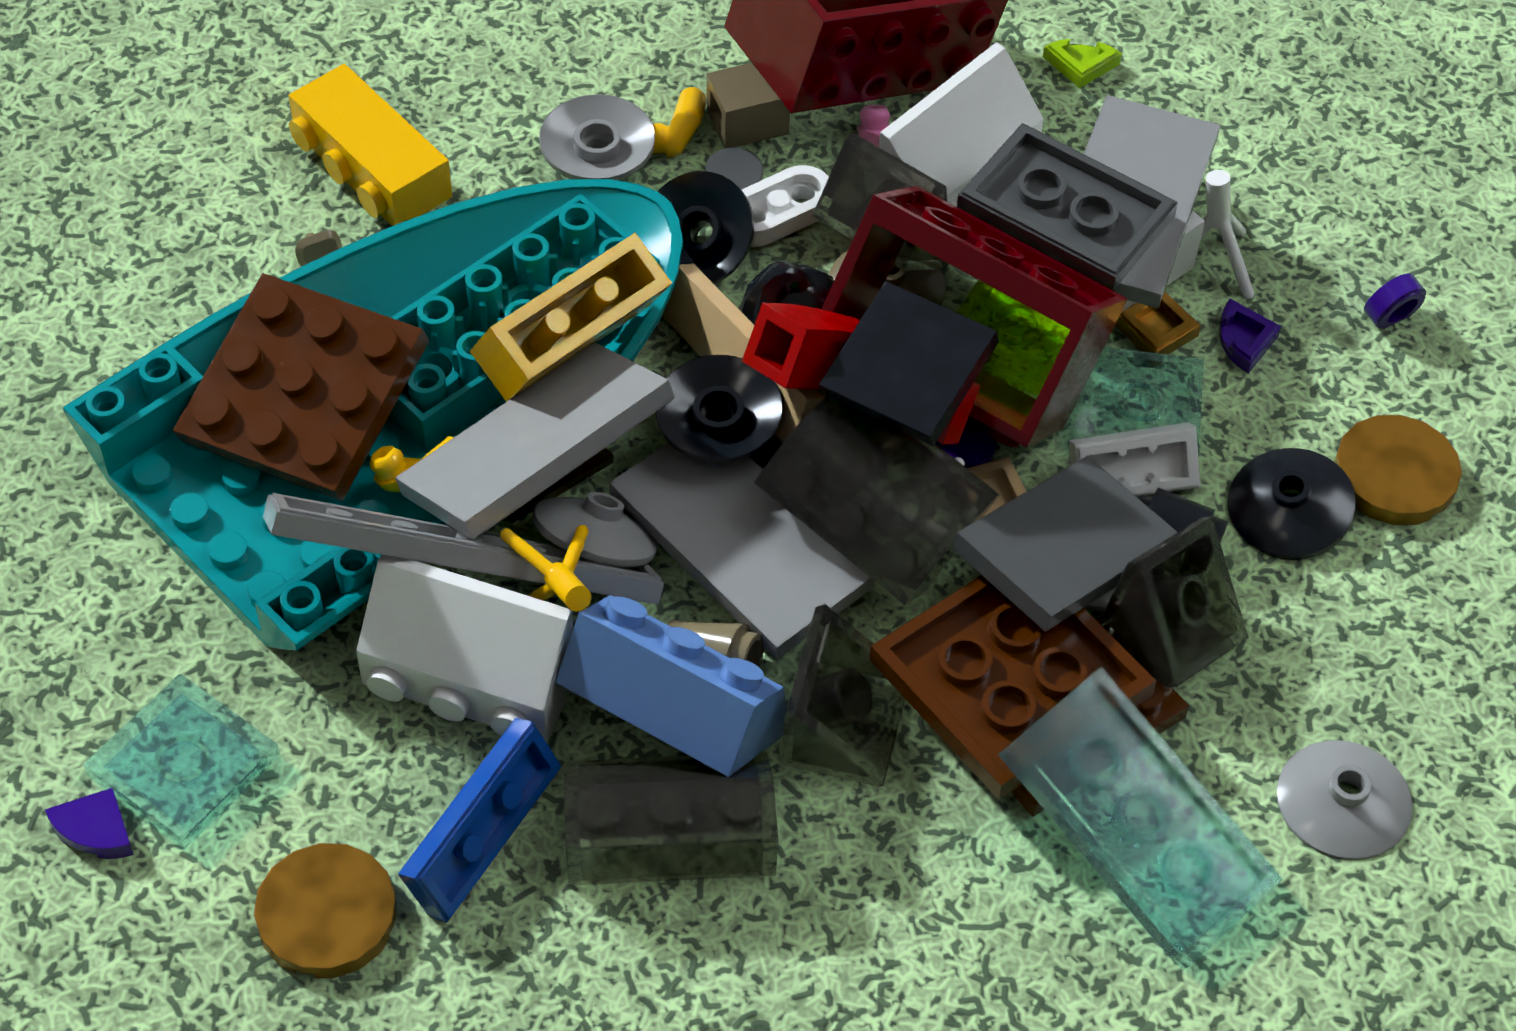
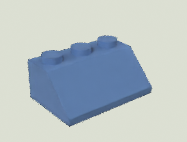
M610 595L579 612L555 683L727 777L782 738L787 731L789 720L784 687L764 677L763 671L757 665L744 659L729 658L706 646L704 639L697 633L681 627H670L648 615L646 608L642 604L626 597Z

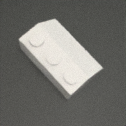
M997 42L880 132L875 194L918 186L957 206L958 194L1022 123L1042 132L1044 118L1005 47Z
M381 554L377 562L356 650L362 684L367 685L372 693L382 699L398 702L404 697L428 705L435 714L449 721L459 722L466 717L490 725L500 736L504 734L515 718L533 721L547 743L571 692L555 683L573 631L572 610L415 560Z

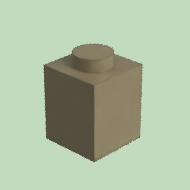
M752 63L707 73L706 111L724 148L738 147L789 134L790 111Z

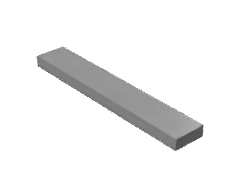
M272 493V495L267 497L263 518L271 535L546 584L544 575L515 552L497 534L484 532L476 539L471 540L449 525ZM525 540L552 564L563 562L566 550L556 545ZM580 557L574 571L578 579L592 593L626 597L653 604H659L664 586L661 577L648 564L637 567H619L593 562Z

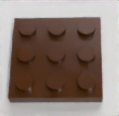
M262 273L173 428V432L184 443L342 502L430 340L422 328Z
M982 575L874 643L870 649L869 661L998 800L1151 697L1156 684V680L1085 608H1082L1045 632Z

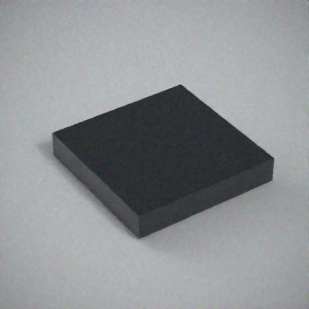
M885 281L824 375L819 386L823 395L934 447L1000 342L997 330Z

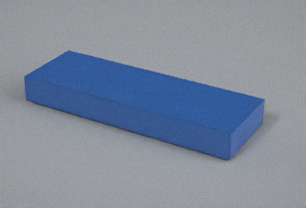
M519 718L513 720L398 873L426 914L438 921L447 923L562 767L533 721Z

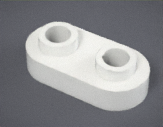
M798 165L787 168L742 189L752 207L754 221L758 222L754 223V236L751 247L766 246L823 219L829 213L832 205L833 186L829 176L818 168ZM807 199V201L803 203H798L795 200Z

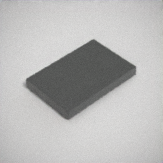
M1022 123L958 194L956 207L1114 291L1175 217L1178 202Z
M1086 456L957 532L952 549L1046 632L1172 552L1181 534L1089 456Z

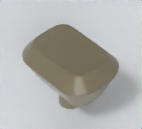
M325 230L316 234L308 233L297 242L295 253L300 266H304L342 248V243L339 235L333 230Z

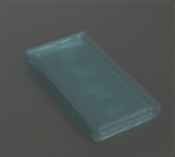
M1102 667L1087 677L998 754L1163 951L1182 970L1190 967L1283 880Z

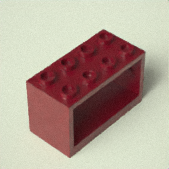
M732 0L724 28L792 114L937 89L989 48L1008 0Z
M918 186L873 194L822 310L861 320L885 283L895 264L902 244L906 240L1070 329L1037 399L981 370L974 381L980 385V389L969 415L989 426L987 429L989 436L1013 448H1020L1021 445L1027 448L1062 430L1128 298Z

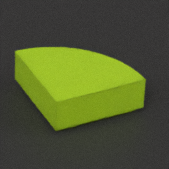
M1062 39L1045 45L1042 56L1080 89L1119 66L1122 53L1101 42H1097L1096 47L1083 44H1070L1071 39Z

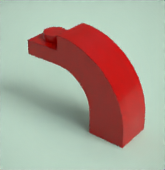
M762 302L742 362L786 389H820L819 383L860 320L808 306ZM973 383L937 440L939 443H959L980 389L979 384Z

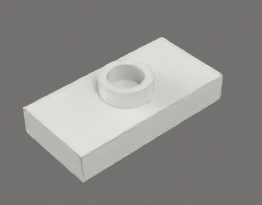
M1190 422L1069 440L1071 465L1089 456L1136 497L1155 494L1158 487L1169 492L1200 487L1196 426Z

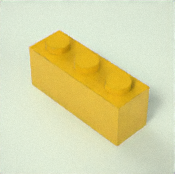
M345 63L288 95L292 120L288 125L296 144L305 152L315 151L322 158L331 178L340 185L347 182L357 192L363 208L373 218L381 215L391 226L421 216L452 197L449 160Z
M635 232L491 326L470 350V353L507 402L592 343L598 342L647 309L672 282Z

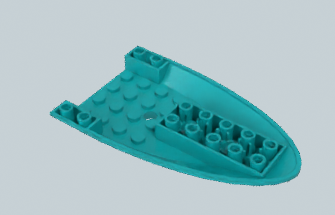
M612 179L558 180L514 187L451 204L360 239L280 277L279 279L422 328L430 340L342 502L184 443L173 432V428L251 293L206 317L65 405L63 411L109 485L266 647L297 651L368 601L377 562L381 554L271 535L263 518L268 495L277 493L448 525L404 497L402 493L387 492L374 481L375 473L370 469L369 462L372 454L377 449L390 445L401 450L404 457L422 458L448 436L456 437L506 402L472 356L470 350L491 326L636 232L672 284L647 309L596 342L634 361L659 323L678 280L683 250L679 218L671 202L665 196L639 184Z

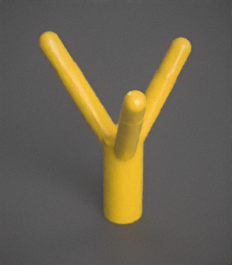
M579 525L576 528L563 562L553 564L511 529L504 528L501 530L500 538L544 575L546 584L527 596L545 601L556 594L570 610L575 612L582 611L589 606L592 598L591 592L574 574L589 533L587 526Z

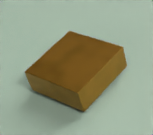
M1165 291L1159 308L1136 303L1122 311L1115 324L1153 363L1198 337L1201 325Z

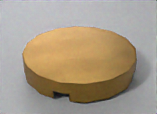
M1376 415L1357 422L1343 435L1334 461L1344 470L1352 483L1355 500L1358 504L1356 509L1369 518L1392 525H1418L1431 520L1434 514L1441 512L1443 509L1445 510L1453 502L1462 474L1458 453L1445 435L1423 421L1403 415Z
M318 843L293 851L270 869L257 890L254 917L263 948L280 967L296 973L297 970L303 974H313L314 978L333 979L360 970L382 952L390 938L389 933L394 926V919L396 921L397 901L388 872L371 854L348 844Z

